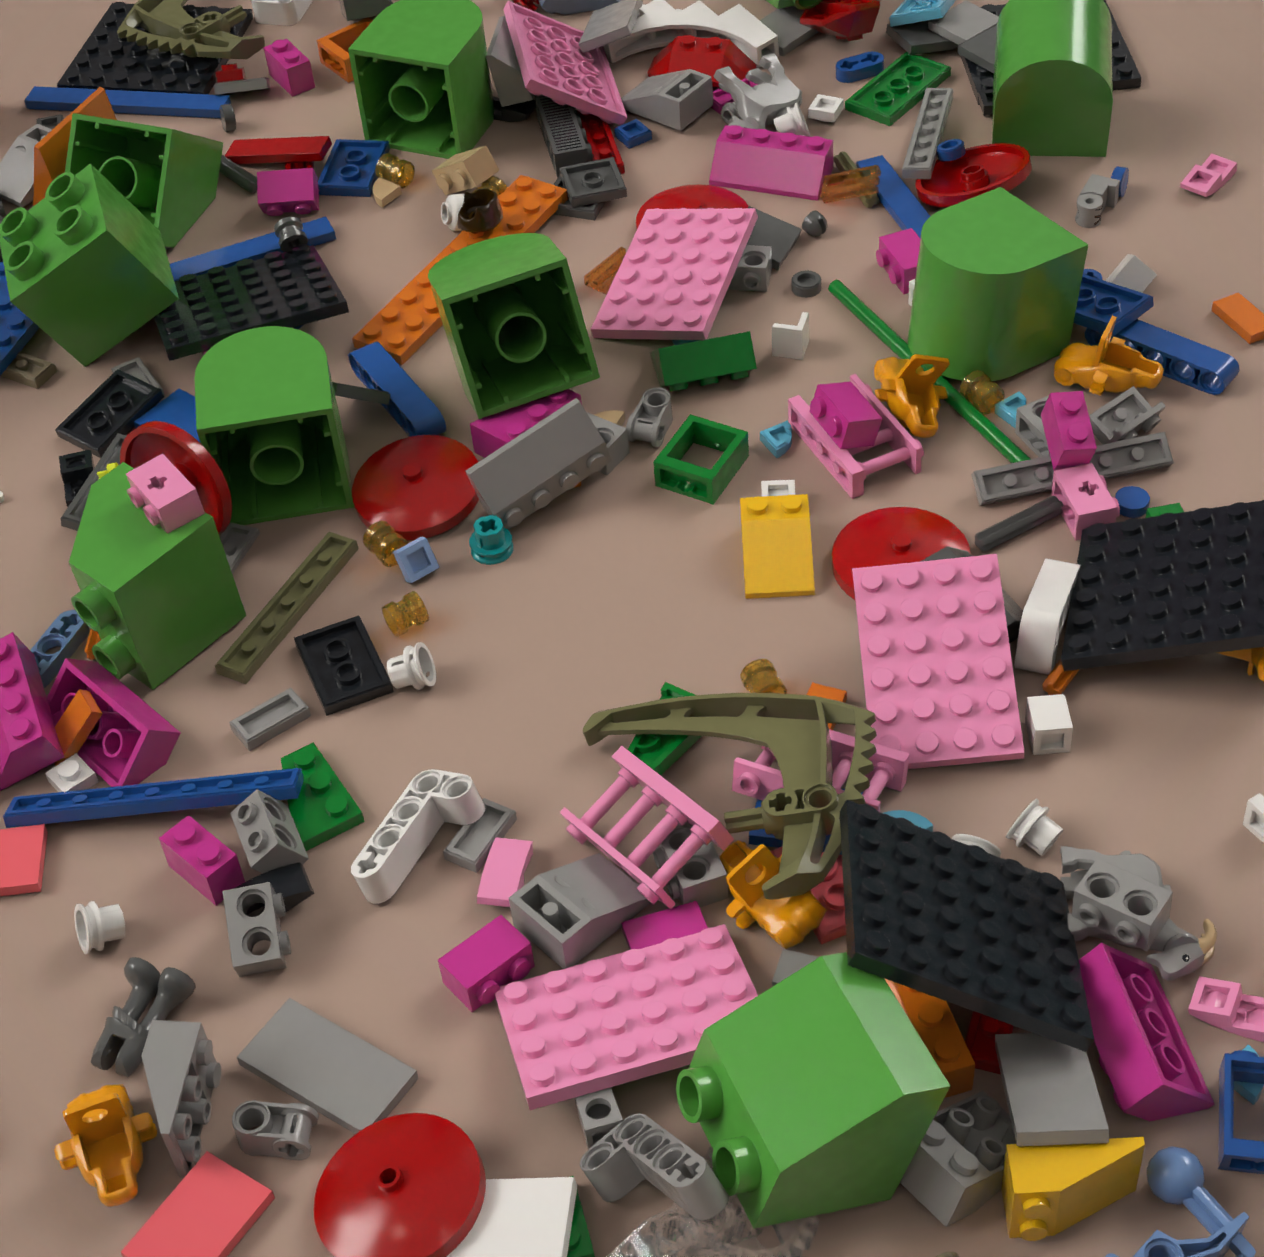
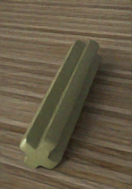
M842 151L839 155H835L833 161L865 207L872 208L874 204H878L879 198L848 154Z

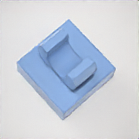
M419 537L393 552L408 583H413L440 568L426 537Z

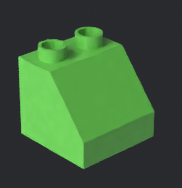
M73 113L65 172H71L76 175L91 163L161 232L164 246L174 248L216 198L223 142L170 128Z
M122 462L91 485L69 559V565L80 589V592L71 598V602L79 617L91 629L97 631L101 640L92 647V652L98 663L118 680L129 673L154 690L247 615L213 517L205 513L168 534L159 524L153 526L147 519L143 506L137 508L127 493V489L131 488L126 473L134 468Z
M847 952L820 956L704 1029L689 1068L682 1070L678 1075L676 1094L679 1108L684 1118L690 1123H700L713 1148L712 1165L714 1174L729 1196L737 1195L751 1225L755 1229L891 1200L944 1100L950 1084L885 979L849 966Z

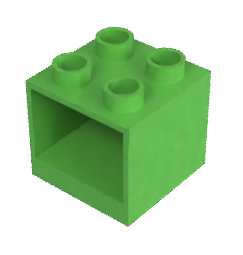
M91 163L76 175L71 172H65L57 176L48 186L44 199L28 211L23 207L12 210L0 224V248L10 302L84 367L95 361L179 299L161 232Z

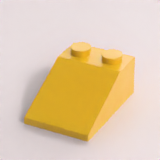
M808 494L740 498L745 598L815 595Z
M1144 1137L1110 1138L1109 1143L1046 1146L1006 1144L1001 1191L1009 1238L1037 1241L1046 1236H1055L1136 1191L1145 1148Z

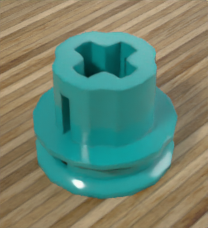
M488 515L477 519L473 525L474 533H472L469 539L471 555L474 560L486 565L498 564L507 560L514 549L512 535L508 529L503 527L501 518Z

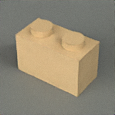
M485 145L453 155L433 169L432 172L440 189L443 190L445 195L479 186L497 173L499 168Z

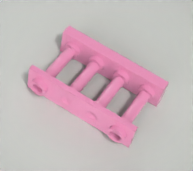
M856 374L850 376V381L883 418L874 446L840 449L809 412L810 405L800 395L788 399V422L852 499L864 495V480L867 475L902 461L915 474L921 472V460L924 456L920 441L914 439L873 394L870 386L864 384ZM886 442L894 450L863 463L856 461L852 457V455Z
M829 729L832 747V786L836 789L837 794H841L844 792L841 787L848 778L851 767L855 737ZM870 742L875 745L877 752L869 758L873 763L874 770L865 775L869 779L870 787L864 790L862 795L864 796L865 804L874 807L880 812L881 802L877 801L884 787L902 791L905 786L910 754ZM761 746L763 751L755 762L739 757L734 760L732 791L764 800L773 790L784 787L781 771L770 767L775 760L774 755L768 747Z
M621 746L611 756L621 767L617 773L619 777L580 819L565 807L560 811V814L570 824L566 831L580 844L583 845L588 840L640 884L636 889L648 901L655 904L660 900L669 909H672L676 903L663 890L669 881L703 844L708 846L712 841L724 851L733 842L734 838L718 819ZM638 784L643 787L641 791L643 795L604 838L592 830L630 787L635 788ZM661 803L668 807L665 810L666 816L627 858L615 849L654 805L656 807ZM686 822L692 826L690 829L692 834L652 878L639 869L678 825L683 826Z

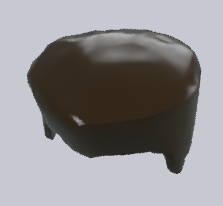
M488 188L478 189L475 193L467 191L464 193V202L458 213L457 225L459 229L467 232H485L494 229L501 222L503 211L496 192Z

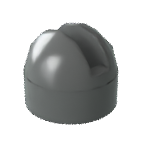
M816 210L810 212L802 223V229L814 237L824 234L828 227L825 217Z

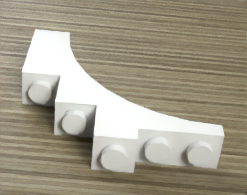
M653 0L639 8L640 17L637 18L630 36L604 45L606 57L611 64L644 50L667 46L677 36L684 35L700 38L719 37L720 39H729L757 65V68L761 67L758 63L762 56L775 53L777 57L779 56L778 35L742 5L738 4L718 16L700 0L680 12L675 10L665 0Z

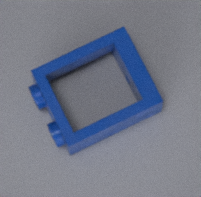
M1246 1050L1234 1051L1231 1054L1225 1053L1219 1068L1218 1169L1264 1174V1141L1233 1138L1234 1081L1264 1084V1057H1258L1256 1053Z

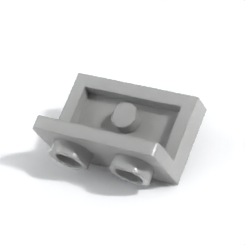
M1132 386L1089 415L1093 434L1102 444L1136 438L1139 435L1137 432L1142 429L1148 432L1161 421L1159 414L1166 406L1163 402H1160L1151 407L1137 389Z

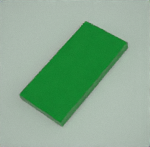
M905 52L845 101V110L891 126L923 99L926 88H937L950 77L951 67Z

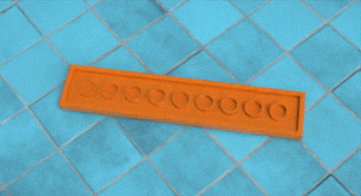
M520 175L498 196L503 211L501 222L494 229L485 232L462 231L352 338L354 348L359 349L378 341L398 364L403 365L443 325L428 279L429 270L444 257L469 245L504 235L535 233L558 210V205L564 204L568 200L567 189Z

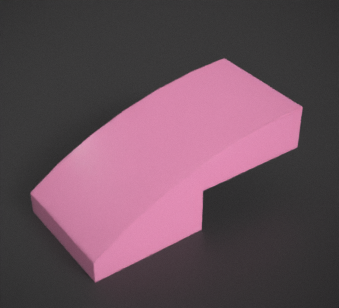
M1211 153L1202 166L1196 164L1180 183V187L1208 197L1223 187L1237 172V162Z
M495 837L482 873L477 894V904L510 907L509 897L524 886V873L533 855V841Z
M1199 976L1188 1008L1189 1014L1227 1032L1264 1042V998L1242 994L1241 983Z

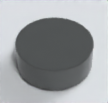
M220 105V117L224 131H235L236 119L232 105Z
M809 270L796 273L791 279L792 292L799 297L816 296L822 288L821 276Z

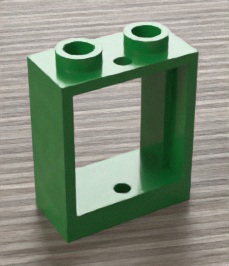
M690 414L653 462L655 486L714 505L749 457L748 432ZM693 443L724 452L711 470L681 461Z

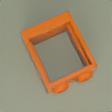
M369 17L316 40L321 63L348 83L354 81L348 48L373 21Z

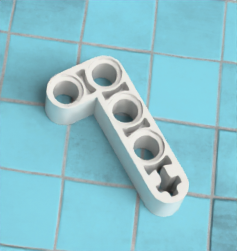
M251 0L257 23L290 26L301 20L313 0Z
M1045 558L1023 610L1015 656V668L1047 675L1053 670L1060 632L1069 612L1072 590L1075 587L1081 565Z
M429 769L422 771L412 779L351 866V873L368 902L379 904L387 901L396 893L444 822L468 825L476 822L483 816L485 805L470 776Z

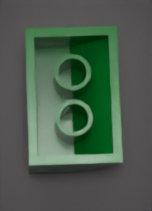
M750 331L658 348L650 352L660 387L669 386L670 392L688 389V382L700 380V386L719 383V376L729 374L731 380L749 377V371L757 369Z

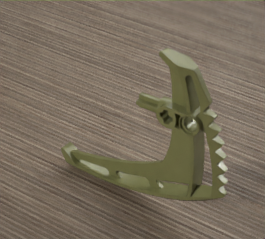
M139 0L134 4L117 31L119 38H127L128 42H136L137 46L147 45L148 49L159 48L160 52L171 51V54L184 53L188 57L248 59L265 47L263 35L239 37L230 34V28L247 17V13L243 11L241 5L234 7L224 14L211 11L194 19L183 9L188 0ZM140 26V27H142L143 29L147 30V31L150 32V33H147V32H144V31H141V30H138V29H135V28H137V27Z
M724 693L661 699L598 711L591 715L583 727V734L588 746L596 744L608 735L675 734L734 739L768 747L781 770L784 788L770 792L762 800L761 807L724 813L726 830L730 834L765 829L767 835L773 834L776 839L783 841L779 873L762 885L764 896L769 900L803 895L824 881L842 851L840 810L846 799L857 804H865V799L861 792L870 787L869 779L865 775L874 770L873 763L869 758L877 752L875 745L870 743L877 736L875 729L871 727L876 721L873 712L841 701L809 695ZM828 723L855 725L853 758L845 790L841 794H837L836 789L832 786V747ZM831 834L826 849L822 855L826 835Z

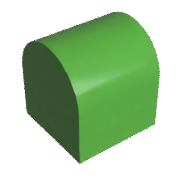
M397 1L382 10L348 48L365 140L389 141L391 149L449 159L455 154L472 150L493 123L495 107L490 69L486 59L487 47L483 17L480 8L472 1Z
M1009 0L1002 9L997 22L993 79L992 144L1007 143L1024 147L1030 156L1106 157L1113 106L1111 15L1106 3L1103 0Z
M1002 187L934 213L926 220L921 231L908 331V347L912 355L920 354L948 358L950 365L941 375L969 382H989L1005 379L1059 356L1061 351L1070 344L1088 244ZM924 364L923 366L931 369L934 365Z
M518 233L487 239L449 254L429 270L428 279L465 395L479 419L600 378L567 258L548 236L538 233Z
M266 326L238 332L211 347L203 355L195 371L196 430L200 443L214 458L227 482L232 501L230 522L250 525L354 508L349 456L328 360L322 344L312 335L298 329Z

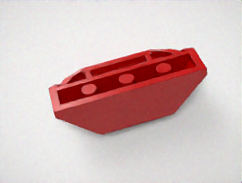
M822 0L815 7L804 11L800 17V24L826 35H834L838 40L863 39V34L873 31L880 9V0Z
M684 35L677 36L653 58L648 70V76L692 69L712 76V87H719V82L714 78L716 70L729 66L735 76L742 80L745 79L750 70L756 69L757 65L729 39H720L719 37L700 38Z

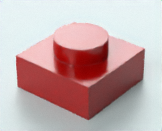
M237 63L221 65L222 70L216 72L218 83L246 78L244 67L238 68Z

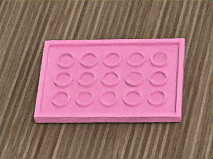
M507 1L503 11L525 88L534 95L540 96L542 94L559 105L567 104L575 107L582 114L588 115L590 113L598 116L608 124L616 123L623 125L627 119V114L603 46L584 53L579 46L584 31Z
M647 209L590 329L593 337L606 339L706 340L758 219L756 209Z
M997 554L853 568L866 709L873 712L876 717V721L871 727L875 729L877 736L870 742L909 753L908 769L1024 759V745Z
M723 924L706 928L699 933L678 939L670 938L660 944L642 949H630L619 954L500 986V990L495 993V1000L529 1110H533L690 1065L704 1029L754 999L758 994L726 925Z

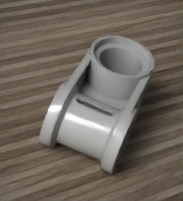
M655 387L644 392L634 413L630 415L627 422L628 441L641 440L650 442L653 447L661 446L665 434L673 421L671 396L666 389Z
M252 1100L240 1104L235 1109L232 1115V1124L240 1149L245 1154L303 1160L310 1156L311 1145L309 1138L312 1127L318 1122L319 1114L314 1108L301 1103L281 1104ZM260 1126L255 1130L248 1131L251 1127Z

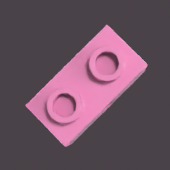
M163 453L126 473L131 488L127 489V493L133 504L137 508L143 506V511L149 522L153 526L159 524L167 534L205 514L196 488Z
M1093 463L1054 471L1051 496H1056L1063 503L1061 515L1075 540H1080L1082 530L1091 525L1116 522V517L1120 516L1118 500L1115 497H1111L1107 490L1104 476L1098 474Z

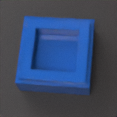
M638 119L614 128L615 137L629 149L652 140V131Z

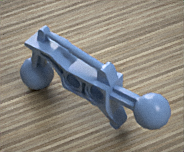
M1173 1146L1159 1150L1150 1159L1146 1170L1148 1185L1153 1194L1165 1203L1184 1204L1211 1236L1200 1239L1176 1240L1156 1230L1133 1257H1223L1229 1249H1231L1236 1257H1254L1256 1253L1254 1247L1242 1235L1249 1216L1243 1212L1233 1219L1203 1187L1205 1181L1204 1170L1197 1156L1185 1148ZM1110 1253V1254H1107L1105 1257H1118V1256L1115 1255V1254H1113V1253Z

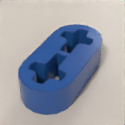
M871 51L841 59L836 63V79L842 83H852L877 76L884 70V56L881 53Z

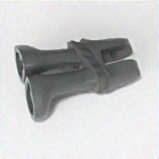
M137 957L129 958L124 967V975L132 986L129 998L122 1009L114 1006L112 1017L106 1018L104 1030L96 1043L91 1058V1064L102 1070L110 1069L115 1063L116 1073L129 1077L143 1061L141 1055L152 1020H165L174 1007L188 999L196 988L193 979L176 968L167 967L160 974L151 963ZM156 997L148 1013L139 1024L137 1021L150 1001Z

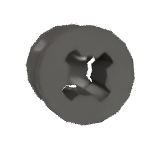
M286 217L279 220L274 226L275 235L280 238L279 246L283 252H290L293 247L308 243L307 235L302 231L303 224L299 218Z

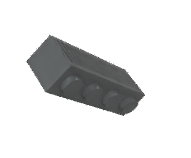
M542 94L540 96L534 95L537 120L557 178L560 175L559 168L593 160L592 148L590 143L587 144L585 128L582 129L580 114H577L576 108L567 104L559 105L551 98Z

